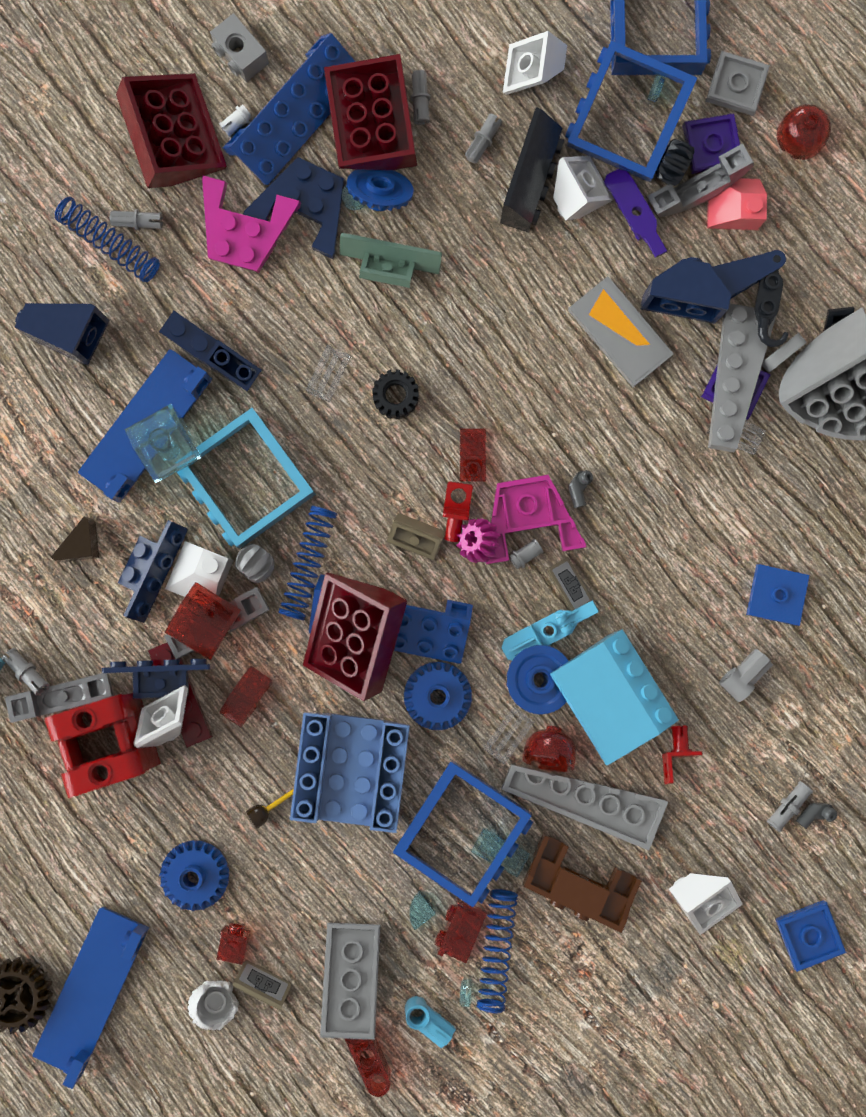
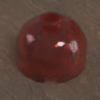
M809 104L799 105L789 111L777 128V141L783 152L786 150L792 154L791 157L794 159L806 160L815 157L825 147L831 134V122L827 113L822 108Z
M547 726L546 729L534 732L527 739L522 760L528 765H531L532 761L539 763V769L567 772L568 767L571 770L575 768L576 747L574 741L567 734L563 733L560 727Z

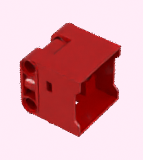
M133 693L118 694L44 718L51 742L58 740L65 770H67V772L61 774L68 798L140 776L161 764L156 746L137 748L134 745L141 709L144 707L141 698L133 699ZM85 712H88L92 717L90 726H86L83 723L82 717ZM114 726L121 752L84 763L76 737ZM100 765L108 770V777L106 779L101 778L98 774Z

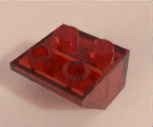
M195 582L178 607L165 633L208 660H211L239 618L241 610Z

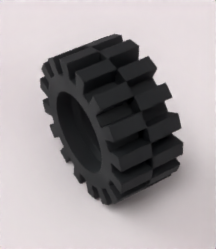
M396 369V372L388 370L387 374L384 375L382 373L379 379L374 382V388L372 389L373 401L376 409L382 415L385 414L390 419L392 417L400 419L402 416H409L410 412L413 413L419 402V388L415 383V379L410 377L409 373L405 371L402 373L398 369ZM393 385L401 386L406 392L405 399L399 404L390 403L386 398V391Z

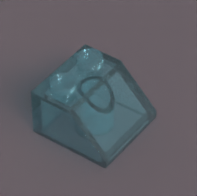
M172 404L125 429L133 449L155 483L202 458L183 418Z

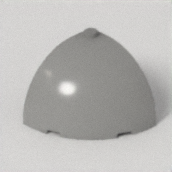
M863 307L832 325L811 341L788 367L779 388L780 404L798 422L815 428L816 432L845 440H866V312Z

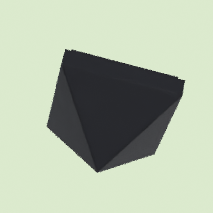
M855 308L828 309L823 331L854 313Z

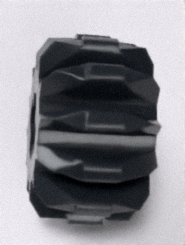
M673 139L670 141L655 172L656 177L668 185H678L695 153L694 147L683 140Z

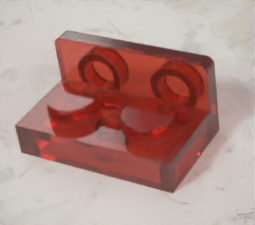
M457 899L455 906L450 904L445 916V920L448 923L445 930H439L434 945L438 946L437 955L443 957V954L467 963L486 918L487 911L476 906L473 908L460 899Z

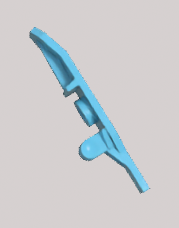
M593 600L572 611L558 610L505 638L501 648L507 659L512 661L515 655L525 648L535 645L548 646L572 634L579 622L598 613L599 610ZM545 627H553L554 633H546Z

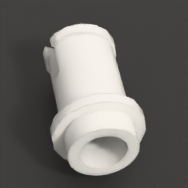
M244 105L236 106V111L219 123L229 138L245 123L249 124V120L253 118Z

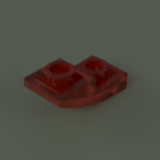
M460 428V481L486 482V428Z
M250 666L219 711L220 714L241 728L257 708V702L272 685V679Z

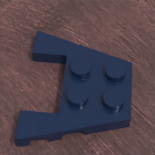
M297 157L243 212V215L268 221L273 212L277 195L299 200L301 205L295 213L322 225L312 245V249L334 259L344 178Z

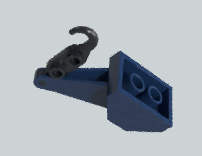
M774 250L713 267L710 263H704L699 258L689 257L682 259L651 281L643 294L640 310L715 324L729 309L730 299L759 282L754 306L758 322V337L766 346L778 347L784 344L789 333L784 332L780 339L774 340L769 337L768 329L779 311L783 289V278L779 274V269L785 264L786 256L782 251Z

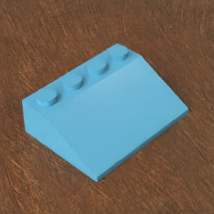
M623 629L607 635L550 673L605 765L613 763L679 721Z

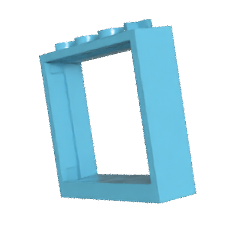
M250 408L175 462L180 468L177 471L180 478L185 484L190 482L195 489L192 492L195 499L200 505L205 503L209 508L208 517L216 526L220 524L225 532L222 536L230 546L235 545L240 549L316 495L253 408ZM251 423L300 492L238 535L189 466Z

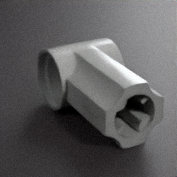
M754 649L737 668L734 667L721 678L719 684L737 702H741L752 693L755 688L754 684L773 664L765 654L758 649Z

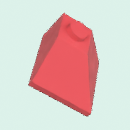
M740 178L729 188L708 200V229L758 230L767 220V193L760 179Z

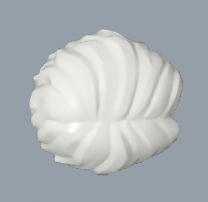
M205 981L192 991L190 1000H188V1010L193 1023L202 1029L220 1030L234 1018L238 1011L239 1002L232 993L233 985L231 982Z

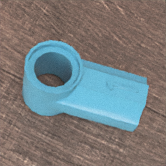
M414 996L407 1000L404 1010L409 1027L419 1030L441 1049L446 1046L452 1039L456 1030L455 1026L429 1007L424 998ZM414 1009H422L424 1011L419 1017L411 1016V1012Z

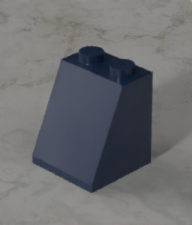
M26 303L24 308L18 312L14 327L32 341L88 366L110 320L92 304Z

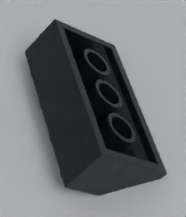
M535 108L503 204L500 224L528 233L531 224L537 225L541 213L537 206L539 201H545L549 186H545L547 177H553L557 163L552 161L555 154L560 155L565 140L560 138L563 128L541 108Z

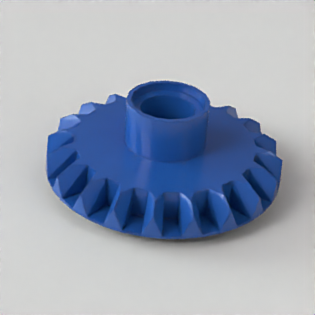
M356 169L349 174L346 186L348 194L352 195L354 200L360 201L361 205H367L375 211H391L393 208L401 209L402 206H407L408 202L412 201L414 192L411 182L394 170Z
M535 645L525 648L515 655L506 673V686L508 687L509 695L516 705L533 714H549L560 709L567 702L550 673L568 662L563 653L550 646ZM538 672L544 678L543 684L539 687L535 685L533 680Z
M431 662L416 669L409 677L404 690V703L407 712L416 723L430 730H445L454 727L466 716L472 702V691L466 676L457 667L444 662ZM436 689L443 690L446 695L445 700L439 704L434 703L430 698L432 691Z
M193 840L177 845L167 854L161 864L162 867L159 875L161 878L160 887L163 888L165 897H168L172 904L179 906L181 910L187 909L193 912L213 906L223 896L228 886L229 867L225 857L215 846L204 841ZM188 872H195L199 877V882H191L187 876Z

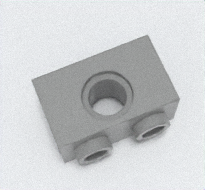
M234 13L210 31L213 40L211 44L213 50L220 58L224 56L227 59V65L236 77L240 75L247 82L269 65L266 50ZM239 47L243 48L241 51L238 52L233 51L234 49Z

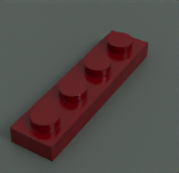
M168 643L148 650L151 660H153V665H164V660H176ZM179 658L180 665H183L184 663L182 661V658ZM189 676V696L186 698L181 727V735L187 748L213 737Z

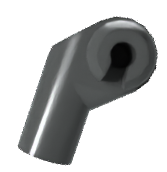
M588 470L576 473L569 484V492L574 509L587 505L583 492L589 483L593 481V475Z
M811 803L795 821L804 829H807L815 819L827 820L828 822L834 821L837 818V811L828 803Z

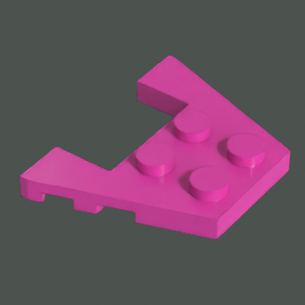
M203 176L208 258L217 262L260 272L275 248V243L282 232L287 229L295 211L297 212L300 208L301 202L277 195L270 221L222 209L228 183Z
M549 475L497 483L491 523L497 526L496 532L501 535L497 540L501 547L495 548L496 556L489 557V561L485 562L486 565L509 561L505 534L557 525L562 552L586 548L584 539L578 532L576 524L566 510L564 502Z

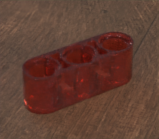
M376 1036L375 1040L344 1038L367 1091L374 1097H382L387 1094L390 1089L391 1071ZM369 1050L373 1052L374 1056L369 1059L364 1058L361 1052ZM379 1075L384 1077L385 1081L383 1083H376L372 1078Z

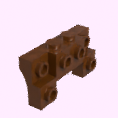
M543 833L532 856L533 861L522 883L523 887L550 899L549 903L561 910H564L565 907L574 910V915L584 921H588L591 918L622 933L628 920L632 903L641 885V879L620 868L614 867L607 885L601 884L561 865L569 848L568 844Z

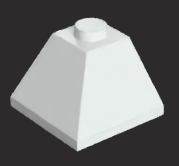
M549 31L510 44L503 93L508 95L543 84L563 71L567 44Z
M590 156L562 157L559 160L553 199L557 204L559 214L565 220L579 219L614 200L610 191L604 185V180Z
M185 541L165 589L214 608L234 560Z
M185 685L141 709L134 742L137 748L159 746L167 741L174 740L180 735L188 688Z
M690 873L686 877L679 878L669 888L673 897L700 935L743 905L728 877Z

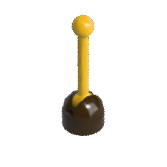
M294 789L267 807L255 805L248 809L246 813L254 826L258 829L268 820L269 811L293 796Z

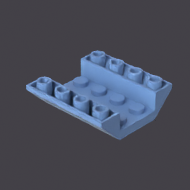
M304 712L290 820L317 823L318 820L365 825L370 826V830L397 833L410 725L341 714Z

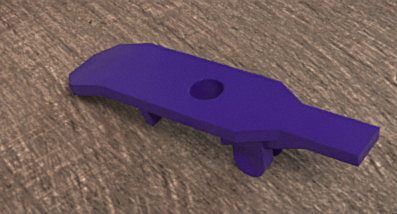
M620 169L607 174L604 185L612 194L638 241L643 239L655 258L667 253V249L656 232L657 219L630 174L626 170ZM637 210L641 215L636 216L632 211Z

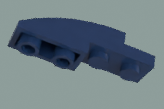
M174 310L159 331L160 334L178 345L183 351L245 391L249 390L262 371Z

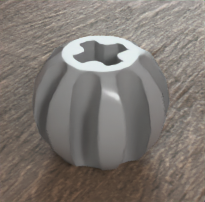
M250 544L241 549L235 561L236 569L254 583H260L269 578L275 565L273 557L256 544Z

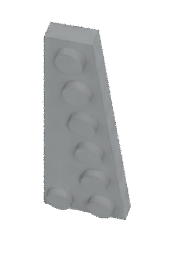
M729 304V309L723 315L708 448L734 453L740 441L767 346L758 337V322L753 307ZM775 316L774 320L772 321V323H771L770 326H769V329H768V335H769V337L771 336V332H772V329H773V326H774V322H775L776 316Z
M515 764L510 765L501 787L506 792L648 851L668 804L667 800Z

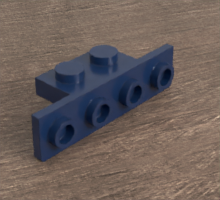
M168 520L157 543L139 536L118 581L119 584L134 591L123 616L142 623L146 621L188 531L187 528Z
M180 659L164 660V665L153 666V660L137 661V666H127V661L110 662V667L102 668V673L133 672V699L161 698L184 685L188 688V697V670L215 669V663L207 664V659H190L191 664L180 665Z

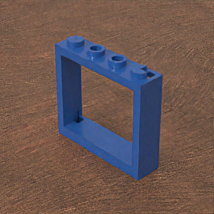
M610 0L611 40L625 46V0ZM695 0L696 55L647 56L690 75H702L706 64H709L711 60V49L707 48V40H709L711 30L710 24H707L710 0ZM616 55L613 56L611 61V75H659Z
M611 40L609 47H603L597 62L601 65L597 74L592 72L586 88H589L590 91L587 98L581 97L575 112L579 114L575 124L571 122L565 135L568 138L567 147L651 182L697 81V77ZM614 55L682 84V88L646 167L578 138Z
M452 760L393 850V853L474 908L477 901L482 904L490 892L486 887L491 879L497 881L505 868L501 863L505 857L511 858L519 846L515 841L520 833L526 835L533 824V821L530 820L532 813ZM455 775L520 817L472 894L408 851L411 843Z

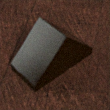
M84 516L51 558L59 562L99 558L96 522Z

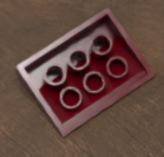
M396 54L324 67L339 169L398 170L418 166L401 55Z
M195 73L122 77L116 96L147 189L174 186L227 168Z
M329 572L325 573L303 666L363 702L381 693L408 600L381 587Z

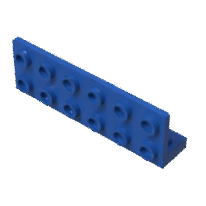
M332 33L323 35L305 54L307 59L252 122L246 128L239 129L223 147L229 156L236 155L264 185H268L331 114L324 67L356 62Z
M172 349L168 350L79 469L78 473L102 490L103 494L108 498L121 503L209 385L212 378L199 366L195 367Z
M320 574L314 589L309 633H311L325 577L323 574ZM447 600L445 613L406 605L394 651L460 664L470 627L473 605Z
M103 906L97 912L33 1052L34 1058L63 1070V1073L67 1074L62 1085L70 1089L74 1088L86 1069L150 928Z

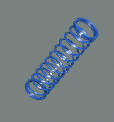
M66 197L58 204L55 210L56 221L62 225H68L70 231H76V234L79 237H84L87 243H93L94 248H101L103 254H109L110 259L117 260L119 266H126V270L134 272L135 277L140 278L143 283L150 281L155 276L160 266L159 259L153 257L146 262L149 253L145 251L137 259L134 269L129 270L128 264L140 252L139 245L130 251L126 263L121 264L119 259L131 248V239L124 242L119 250L118 257L113 258L111 253L121 245L124 239L123 233L118 234L114 238L109 252H104L103 247L115 235V227L110 228L105 233L107 222H102L97 227L99 216H94L90 219L91 211L86 210L82 213L83 205H76V201L72 197ZM69 201H72L69 211L63 218H61L63 209L65 208L66 204ZM80 206L79 213L70 221L73 212ZM89 212L85 222L78 227L82 217ZM95 218H97L95 225L87 233L89 225ZM78 219L76 229H72L70 224ZM88 222L84 235L79 234L78 230ZM103 224H105L102 233L97 238H95L100 227ZM96 228L92 241L88 240L86 236ZM113 230V234L110 237V239L105 244H103L109 232ZM105 233L101 246H96L94 242ZM122 236L118 245L112 250L115 241ZM130 241V244H129L128 248H127L126 251L120 256V254H121V252H122L124 246ZM138 248L134 257L129 261V258L134 252V250ZM146 254L142 263L137 267L140 259ZM145 263V265L141 269L140 276H138L136 274V270H138Z
M311 506L310 511L312 512L308 514L311 518L321 523L307 522L305 524L308 528L318 533L304 532L302 534L305 538L318 544L309 542L299 543L301 547L315 554L296 553L298 557L312 564L293 563L295 567L309 574L290 573L292 577L309 585L294 582L287 583L289 587L306 595L290 592L283 593L286 597L303 605L282 602L280 603L281 606L289 610L279 608L278 611L282 615L303 621L306 615L289 606L308 608L309 605L292 596L311 598L312 595L293 585L308 588L316 586L296 575L312 578L319 576L298 565L316 568L322 566L301 555L325 557L323 554L304 545L328 547L326 544L307 535L331 537L329 534L310 525L334 527L332 524L320 520L313 515L337 518V513L317 506Z
M494 889L490 891V897L501 901H514L515 904L501 905L489 903L488 905L494 908L508 909L514 914L511 916L487 914V916L494 919L508 920L512 923V926L501 927L488 924L486 927L493 930H505L511 936L501 938L486 935L484 937L488 940L504 941L510 947L501 949L494 946H484L483 948L487 951L504 952L509 957L503 960L494 957H482L486 962L503 963L507 966V969L500 971L494 968L483 967L481 971L492 974L500 973L506 977V980L500 982L490 978H481L479 980L485 984H500L505 990L503 992H496L490 989H479L478 992L490 996L499 995L504 1001L480 999L477 1001L476 1006L484 1012L502 1013L505 1011L504 1003L506 1002V998L502 994L507 991V987L503 983L509 980V977L504 972L510 969L506 961L511 959V955L507 951L513 947L508 940L514 936L509 929L515 926V923L509 918H513L516 915V912L511 907L518 904L516 901L518 900V894L508 890Z

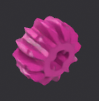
M483 518L477 520L469 519L468 525H461L463 532L457 534L460 542L456 545L461 549L460 555L474 563L488 562L489 557L496 556L495 548L501 547L497 543V540L501 537L496 532L497 526Z

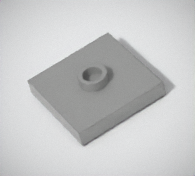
M721 51L705 102L754 116L770 65Z

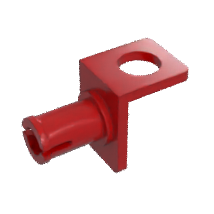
M453 481L447 483L443 517H447L446 534L444 536L446 541L460 542L457 534H461L463 520H469L472 484ZM458 488L463 489L466 493V498L461 503L454 502L451 498L452 491Z
M682 725V727L671 726L673 750L662 754L665 785L674 783L672 758L699 757L703 755V751H692V749H689L687 725Z

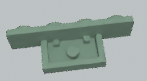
M341 233L340 255L363 259L359 274L361 279L410 288L414 270L435 274L440 273L442 252Z

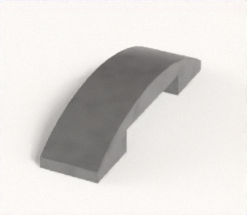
M743 143L719 156V164L675 188L671 184L666 185L648 195L658 217L677 214L698 206L720 194L743 177L754 166V162Z
M255 587L228 604L190 624L176 629L164 637L175 658L179 659L240 628L270 609L259 588Z
M101 673L49 686L48 689L43 688L46 692L40 696H36L33 691H27L7 696L5 701L10 723L86 705L114 695L109 673Z

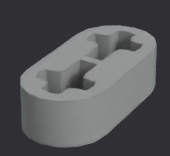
M798 332L766 358L762 363V367L770 373L806 344V340Z

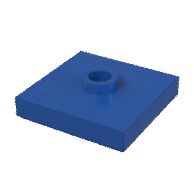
M757 564L746 615L800 626L810 575Z
M824 900L775 918L793 968L797 972L846 953L829 906Z

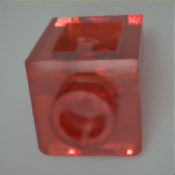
M230 923L229 926L225 925L220 933L221 940L216 959L242 965L251 930H246L245 926L237 923Z

